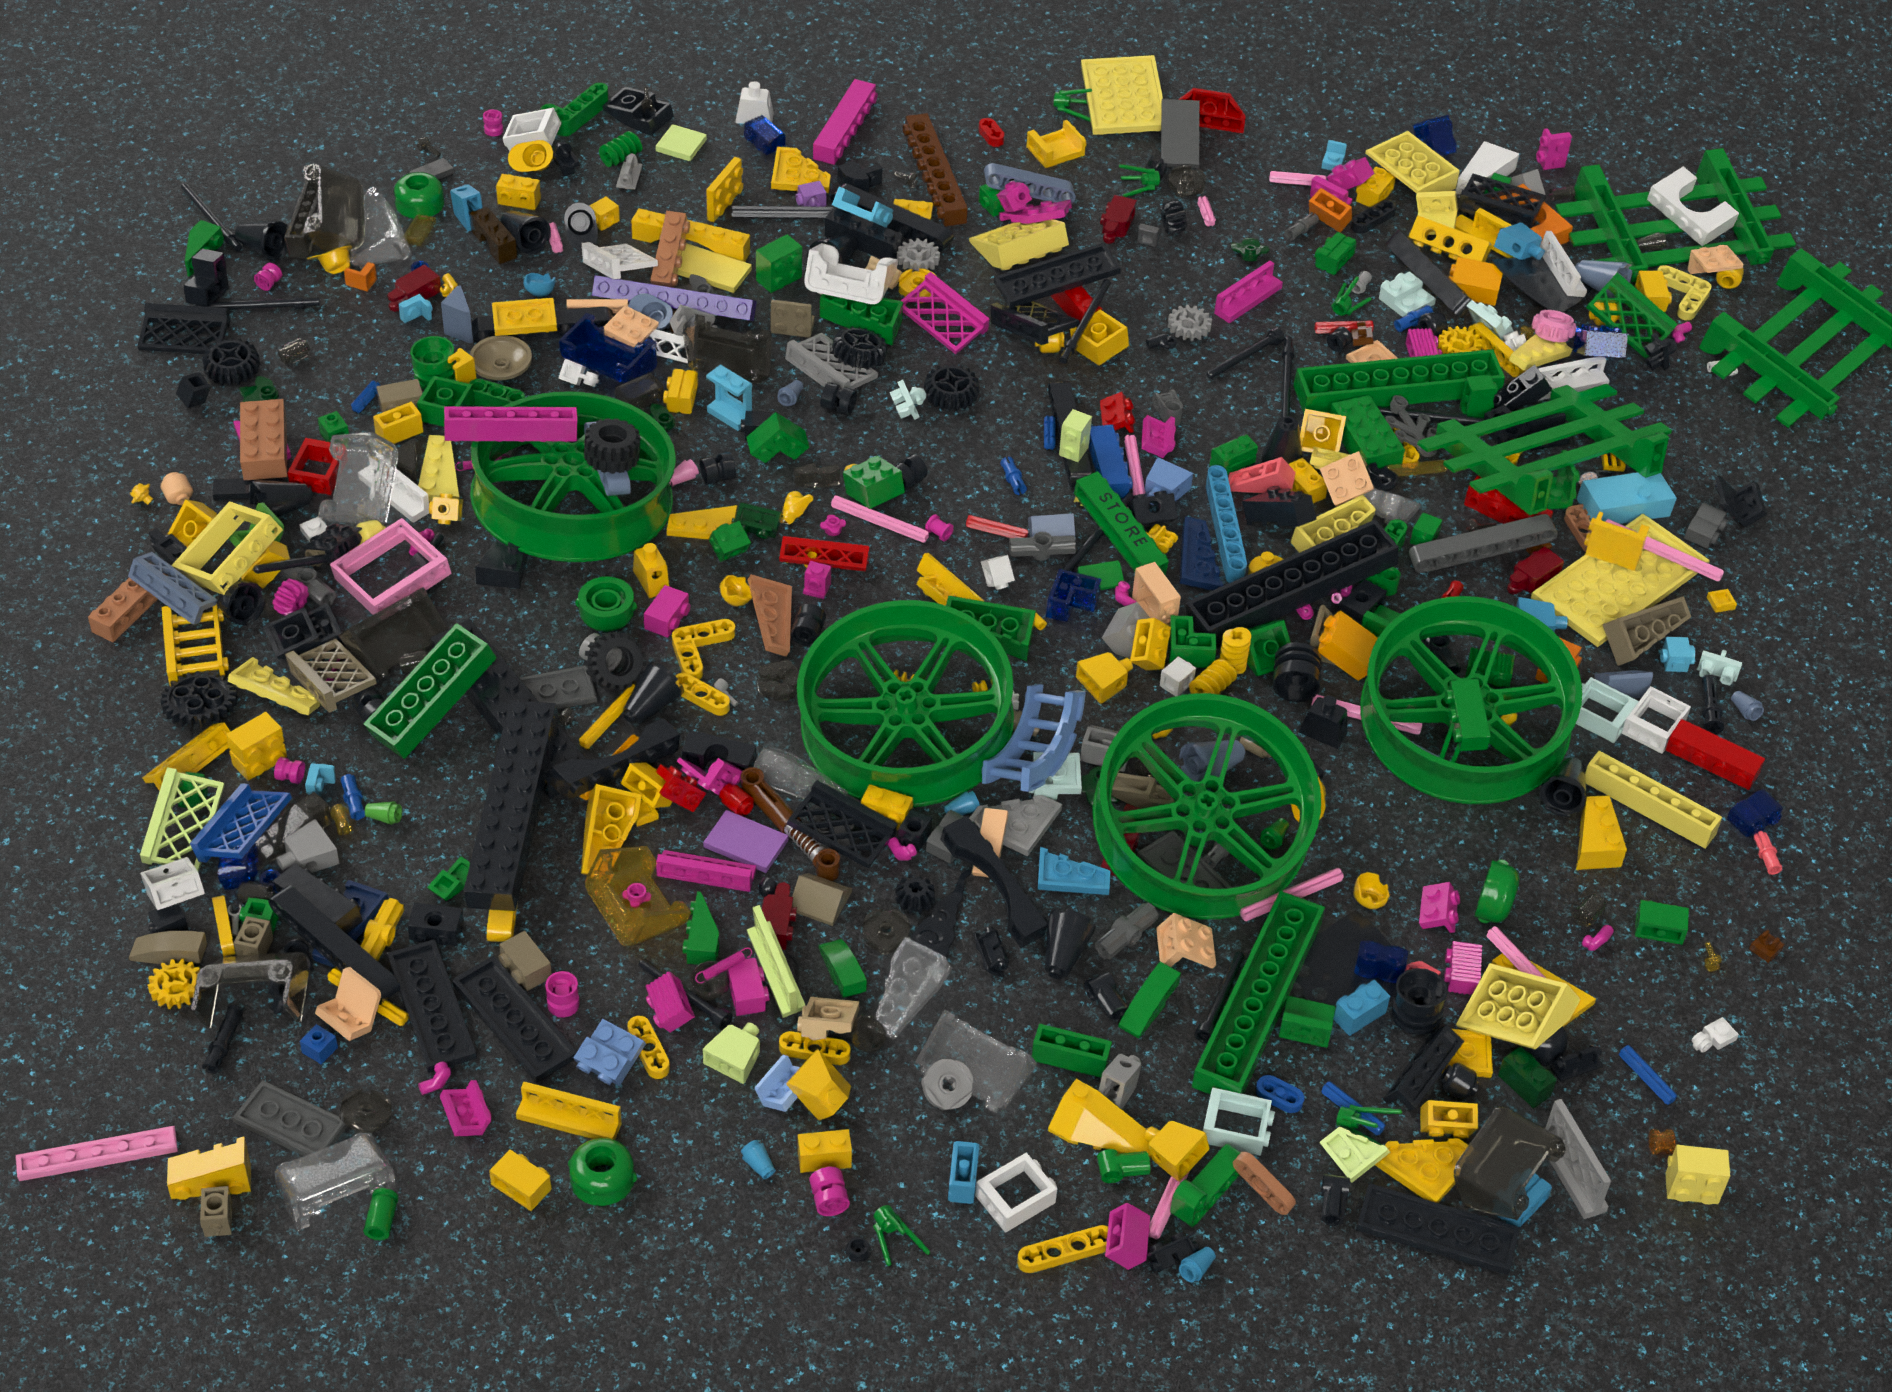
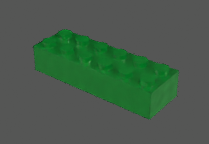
M456 623L365 721L364 726L376 740L405 759L497 657L486 642Z

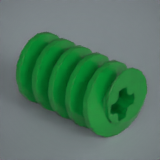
M627 131L600 146L599 155L603 163L607 167H611L612 164L616 166L619 162H624L628 155H636L637 152H641L643 147L640 139L633 132Z

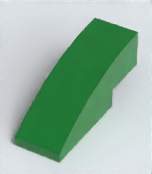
M842 939L819 945V950L834 985L838 986L842 997L846 998L866 992L867 980L847 944Z
M1159 962L1132 1000L1118 1027L1139 1039L1164 1009L1166 1000L1179 985L1181 973Z

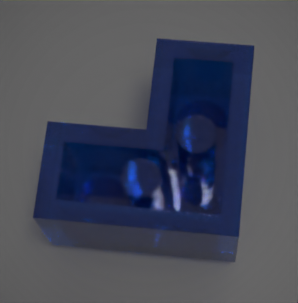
M1449 115L1428 119L1412 125L1415 137L1425 142L1428 147L1440 156L1457 152V143L1452 132L1453 124Z
M1059 569L1047 600L1046 617L1067 622L1073 607L1094 612L1100 597L1102 579Z

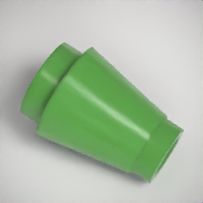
M395 801L368 803L365 807V816L393 825L394 823H399L402 818V806Z

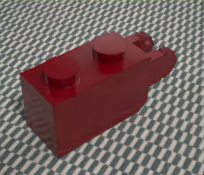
M1114 195L1112 201H1108L1106 214L1103 213L1100 220V225H1103L1104 242L1112 244L1116 237L1126 236L1135 216L1137 200Z
M424 264L395 281V289L387 294L389 301H391L388 304L390 311H399V303L418 294L427 300L440 293V276Z
M1547 547L1534 551L1528 558L1519 561L1515 565L1514 573L1509 578L1511 583L1507 586L1508 592L1513 595L1523 590L1532 593L1562 571L1564 560Z
M782 882L777 884L775 895L769 894L764 897L762 912L766 921H770L781 949L786 950L788 940L792 941L794 926H791V922H796L797 907H793V897H790L789 884Z

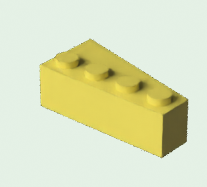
M1361 495L1317 516L1315 521L1295 527L1291 544L1300 553L1372 521L1376 509L1364 495Z

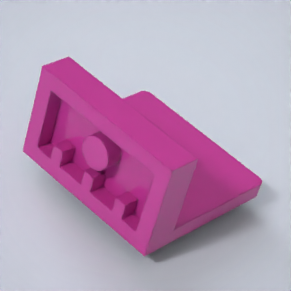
M680 757L677 760L683 766L681 770L690 777H695L698 780V784L707 790L710 789L717 795L720 794L725 785L729 783L737 785L741 780L742 770L719 758L709 767L708 773Z

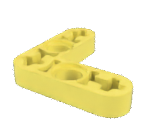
M1660 266L1657 271L1663 272L1664 278L1668 281V286L1686 293L1679 305L1677 316L1682 320H1692L1709 297L1711 284L1706 280L1673 267Z

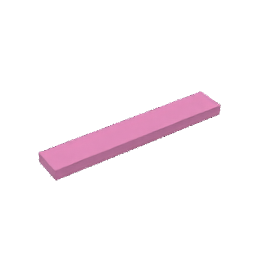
M175 1126L16 1155L17 1177L19 1181L178 1152Z

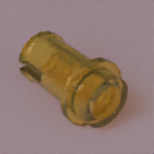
M343 804L334 805L330 812V817L334 819L339 835L343 834L342 829L344 835L349 834L353 829L348 818L349 810Z

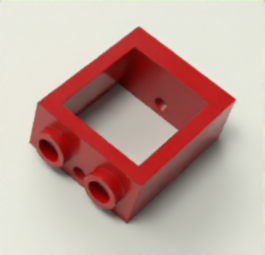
M305 438L287 472L289 482L305 483L307 487L311 486L312 492L331 495L348 463L346 445ZM308 459L331 464L326 475L304 472L302 470Z

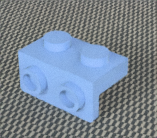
M782 1055L755 1086V1091L764 1107L784 1112L798 1098L786 1083L800 1068L793 1066L787 1055Z

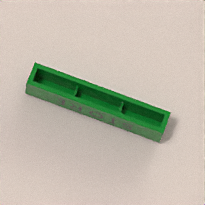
M1097 471L1076 480L1074 495L1135 572L1138 567L1156 562L1164 575H1166L1169 563L1167 556L1159 550L1154 539L1148 536L1143 525L1137 522L1131 510L1126 508L1120 496L1109 486L1107 479L1103 478Z

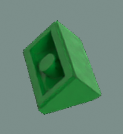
M1118 560L1080 566L1077 569V580L1082 593L1112 589L1118 586L1120 581H1124L1121 565Z

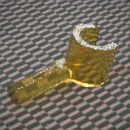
M1523 325L1520 329V335L1524 334L1525 338L1529 340L1535 329L1532 326L1527 327Z
M1706 942L1705 947L1709 957L1705 958V967L1709 972L1719 970L1722 958L1714 953L1711 943Z

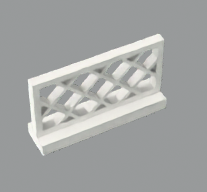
M590 242L582 243L583 263L612 279H620V271L658 266L656 259L628 244L598 247Z

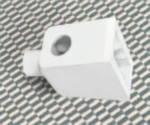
M750 82L749 88H742L736 123L771 126L774 111L770 92L767 89H760V83Z

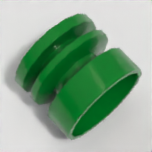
M440 336L425 337L415 342L411 347L410 355L414 379H418L423 390H425L433 375L456 381L455 370L453 369V365L456 362L454 360L452 363H448V357L455 353L452 342Z

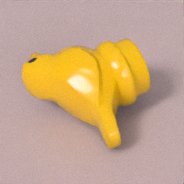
M798 491L788 493L780 523L791 524L796 518L801 517L808 504L813 501V496L810 494L803 496Z

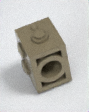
M246 916L234 941L238 961L262 965L273 941L270 921Z
M228 1186L201 1188L200 1225L205 1237L232 1235V1199Z

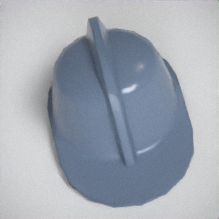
M639 294L630 300L628 307L659 322L656 330L669 329V321L673 316V310L666 302L650 294Z

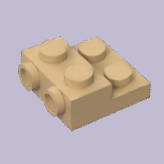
M810 997L807 1006H803L802 1017L799 1016L797 1030L801 1032V1037H808L812 1040L826 1039L829 1030L839 1034L851 1032L859 1012V1001Z

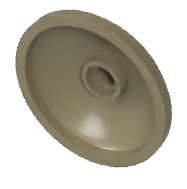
M506 335L492 336L479 341L474 345L469 354L474 357L475 372L486 379L495 381L510 380L518 377L529 368L532 362L530 347L521 339Z

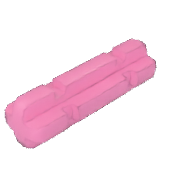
M1200 196L1197 204L1205 225L1208 227L1210 225L1214 226L1216 219L1209 200L1206 196Z
M554 222L549 223L551 228L549 241L554 253H561L563 251V244L557 226Z

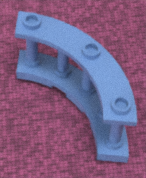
M1042 684L1027 686L1023 712L1013 736L998 754L990 759L983 760L982 784L1006 778L1020 781L1021 791L1029 792L1043 786L1045 780L1049 776L1053 777L1061 768L1072 749L1077 736L1074 733L1076 723L1082 719L1086 691L1065 692V697L1044 694ZM1041 702L1064 706L1060 722L1038 719ZM1034 728L1056 731L1051 743L1043 744L1030 741ZM1025 750L1043 753L1035 762L1019 759ZM1011 768H1018V769H1022V772H1020V771H1014V770H1010V769H1011Z

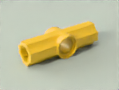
M393 898L384 900L375 919L369 920L365 928L364 940L360 945L377 961L385 947L392 944L396 933V926L404 912V905Z

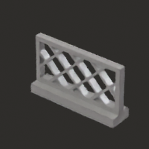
M819 333L799 343L795 340L787 343L785 359L823 387H825L827 382L840 385L841 389L844 387L855 389L878 378V372L872 368H869V370L861 368L860 370L857 367L852 368L850 365H845L844 362H829V360L838 361V358H835L834 354H829V352H832L833 340L823 333ZM819 341H822V342L825 343L826 345H823V344H815V343H817V342H819ZM815 350L827 351V353L815 352ZM844 370L855 371V374L844 372ZM858 372L867 373L868 375L858 374Z
M1562 1099L1554 1101L1545 1130L1538 1131L1535 1138L1582 1217L1587 1219L1605 1213L1609 1206L1604 1199L1611 1180Z

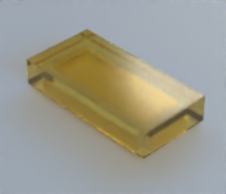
M417 214L404 233L402 242L421 246L435 225L436 218Z

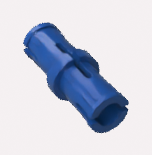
M1426 305L1417 311L1412 310L1408 312L1406 316L1394 321L1395 329L1398 332H1402L1411 326H1417L1419 318L1425 313L1433 312L1432 308Z
M1006 457L1003 458L1000 464L1005 471L1007 482L1011 484L1016 495H1020L1018 488L1021 494H1024L1027 487L1022 480L1021 471L1016 467L1012 457H1008L1010 463L1007 462Z
M346 774L340 779L344 790L343 799L348 805L351 819L360 820L365 817V810L362 804L363 795L357 787L355 776Z

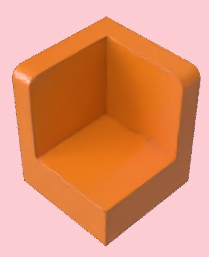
M367 262L361 271L349 268L344 270L346 285L368 292L377 280L375 264Z

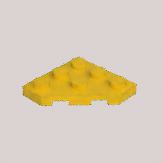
M777 147L771 189L798 191V185L820 181L826 193H829L831 175L828 172H822L818 169V165L810 158H804L801 155V151L797 148Z
M1459 1138L1448 1139V1142H1434L1433 1139L1413 1140V1143L1399 1144L1398 1141H1388L1384 1146L1388 1148L1390 1153L1376 1163L1375 1166L1421 1198L1439 1203L1478 1159L1480 1152Z

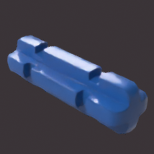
M371 381L357 399L352 402V411L360 413L377 394L376 386H380L379 382Z
M1046 416L1044 418V448L1046 450H1053L1056 444L1055 417Z

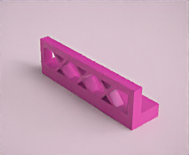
M1268 261L1218 294L1214 314L1231 323L1280 290L1283 282L1273 276L1274 263Z
M663 850L662 854H658L656 860L657 876L747 892L751 890L756 873V865Z

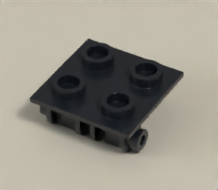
M338 524L329 525L326 527V531L312 537L310 542L303 546V548L325 551V560L327 562H334L360 544L362 536L358 532L362 530V527Z

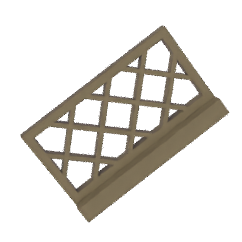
M333 639L300 655H297L294 651L285 654L290 672L329 713L337 709L336 702L377 684L375 677L337 639ZM333 648H336L335 652H327ZM322 659H330V661L323 662ZM337 659H346L345 662H336ZM317 668H325L324 671H316ZM332 669H340L339 672H333V671H331V670H332ZM347 669H356L355 672H346ZM327 678H335L334 681H326ZM342 679H350L349 682H341ZM357 679H366L362 682H356ZM337 688L344 689L338 693H335Z

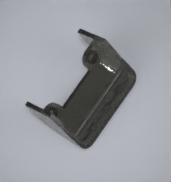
M301 952L223 957L199 971L191 1010L206 1028H211L219 984L272 980L276 984H285L282 1004L296 1023L301 1022L310 962Z

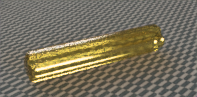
M1446 460L1387 466L1398 477L1447 471V467L1443 465V462Z

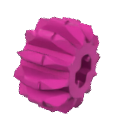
M290 578L283 581L282 585L278 587L277 593L274 594L275 598L272 603L274 604V609L286 616L303 608L309 596L308 587Z

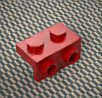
M1119 392L1100 400L1102 425H1113L1115 431L1126 427L1129 433L1134 432L1133 424H1135V418L1132 414L1134 406L1130 398H1126L1123 392Z
M660 764L656 770V773L666 781L659 794L694 812L706 795V792L697 785L698 780L689 775L686 777L682 776V772L672 765L670 768H667Z

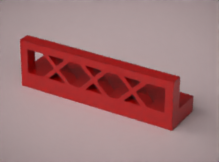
M783 536L779 562L809 565L810 561L829 565L831 568L866 572L870 552L869 546ZM809 552H815L817 554V557L809 558L807 554Z

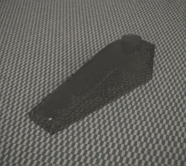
M315 792L302 793L284 807L240 860L253 873H256L276 860L277 857L286 853L284 840L295 831L316 819L322 829L331 824L329 805Z

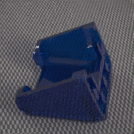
M587 312L559 340V349L565 359L619 382L625 383L650 374L657 367L656 341L647 338L643 344L638 342L635 347L612 339L605 336L604 327L600 326L598 328L595 325V316Z

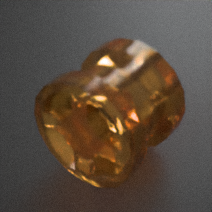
M1657 1129L1650 1130L1649 1148L1652 1155H1658L1660 1152H1665L1668 1155L1674 1153L1676 1138L1672 1129H1666L1664 1132H1659Z

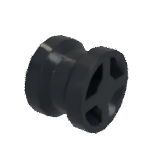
M1340 326L1327 336V344L1332 350L1339 352L1351 343L1352 334L1347 328Z

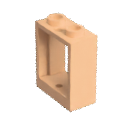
M1156 562L1136 568L1132 599L1138 602L1150 618H1156L1169 626L1171 615L1178 616L1181 596Z

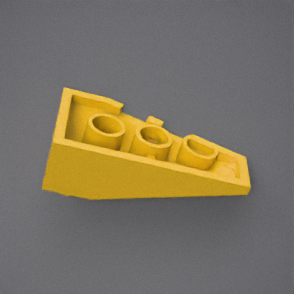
M598 784L594 786L589 793L586 811L581 874L605 878L638 818L641 794Z
M1076 1079L1062 1097L1048 1127V1131L1072 1144L1078 1145V1142L1092 1145L1093 1149L1097 1150L1102 1148L1115 1149L1119 1154L1147 1151L1149 1158H1151L1148 1147L1149 1142L1144 1138L1147 1130L1098 1090Z

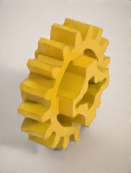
M1458 326L1455 329L1448 327L1447 331L1443 330L1442 334L1439 335L1438 349H1441L1442 354L1481 351L1482 339H1479V334H1473L1474 330L1467 331L1466 327H1463V329H1459Z
M171 959L170 965L161 963L162 969L154 968V976H149L148 978L150 983L148 984L151 998L153 1001L157 1000L160 1007L166 1003L167 1008L171 1009L173 1005L177 1004L178 1009H181L182 1003L185 1002L187 1005H191L190 999H198V992H203V976L199 967L194 968L192 961L185 965L184 959H181L179 963H175L174 959Z

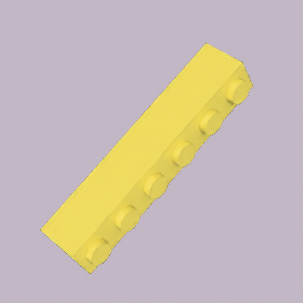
M1598 751L1587 766L1585 773L1587 785L1609 795L1611 798L1706 849L1717 834L1722 820L1720 815L1607 754Z

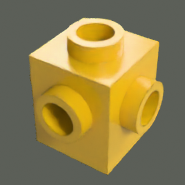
M440 493V497H433V501H430L429 514H432V519H438V524L451 525V520L462 521L463 499H453V494Z

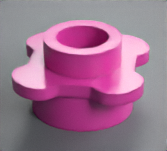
M828 515L825 522H821L820 527L825 530L826 534L836 536L841 533L842 527L846 526V521L840 520L835 515Z
M641 883L629 885L627 890H624L622 893L623 898L627 899L633 908L639 907L644 901L651 900V894L646 892V887Z

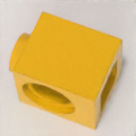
M604 197L590 205L594 210L599 230L603 231L620 221L619 205L608 197Z

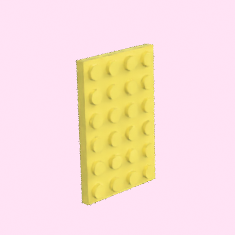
M1154 55L1081 60L1085 89H1092V92L1086 93L1093 135L1161 131V101L1163 96Z

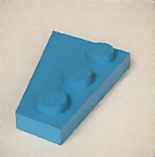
M1040 847L1038 890L1109 895L1110 870L1084 861L1078 863L1069 860V856L1063 854L1057 856L1048 853V849Z

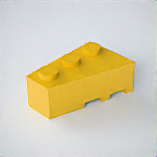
M1610 796L1587 797L1581 814L1576 870L1621 867L1627 848Z

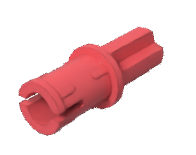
M1759 831L1753 837L1759 850V858L1763 859L1768 874H1778L1782 871V865L1776 855L1777 849L1772 846L1767 833Z

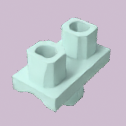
M903 380L897 382L900 388L890 392L894 404L897 405L896 409L901 419L911 414L914 420L919 418L920 416L914 404L921 405L926 398L925 390L912 387L909 392Z
M1703 650L1697 670H1700V677L1709 674L1721 677L1720 681L1722 684L1730 686L1733 681L1736 682L1742 662L1725 657L1726 650H1722L1721 656Z

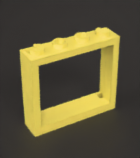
M229 501L171 566L198 586L224 595L228 588L241 578L283 529L270 515ZM244 521L256 525L213 574L200 570ZM225 583H227V585L225 586V588L222 589V587H221L220 585L223 586Z

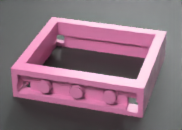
M403 518L330 564L334 578L379 621L452 574L447 558ZM404 540L429 561L428 564L374 599L349 577V575Z

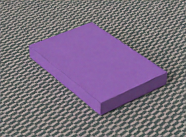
M726 810L703 842V846L740 863L756 865L757 870L767 873L788 842V835Z

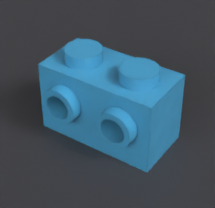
M1375 980L1368 984H1362L1354 993L1349 996L1345 995L1337 1001L1333 1020L1351 1036L1385 1014L1391 996Z

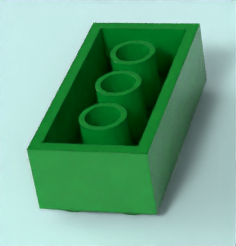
M1370 395L1332 403L1330 414L1346 416L1341 442L1350 455L1359 451L1367 463L1366 469L1369 464L1376 462L1377 467L1380 469L1384 466H1387L1389 470L1401 468L1405 449Z

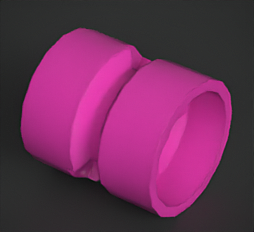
M559 971L550 975L545 984L549 1012L556 1017L562 1018L575 1014L580 1004L577 978L566 971Z
M825 1167L811 1174L809 1181L812 1193L815 1195L816 1209L820 1215L834 1216L848 1209L850 1202L847 1190L844 1188L845 1183L842 1171L839 1168Z

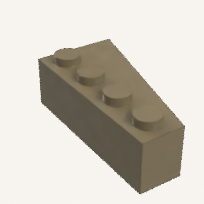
M1683 596L1603 624L1617 665L1619 666L1636 659L1642 652L1652 647L1654 643L1663 639L1669 632L1691 618V614Z

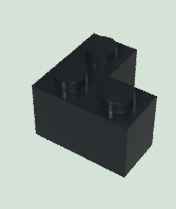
M202 249L192 257L194 277L184 284L186 303L209 307L229 289L224 253Z

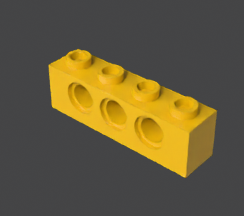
M1418 215L1409 234V238L1418 247L1429 246L1431 247L1430 251L1440 255L1442 252L1449 254V258L1456 261L1458 257L1486 262L1492 248V244L1486 240ZM1430 232H1436V238L1432 241H1428V234ZM1453 238V246L1449 248L1445 247V242L1448 239ZM1472 245L1471 253L1464 254V247Z

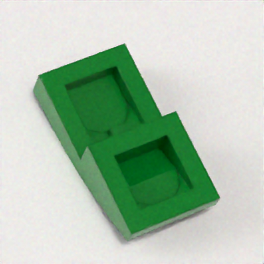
M460 856L447 872L442 870L427 887L428 890L444 901L453 898L464 889L470 862Z

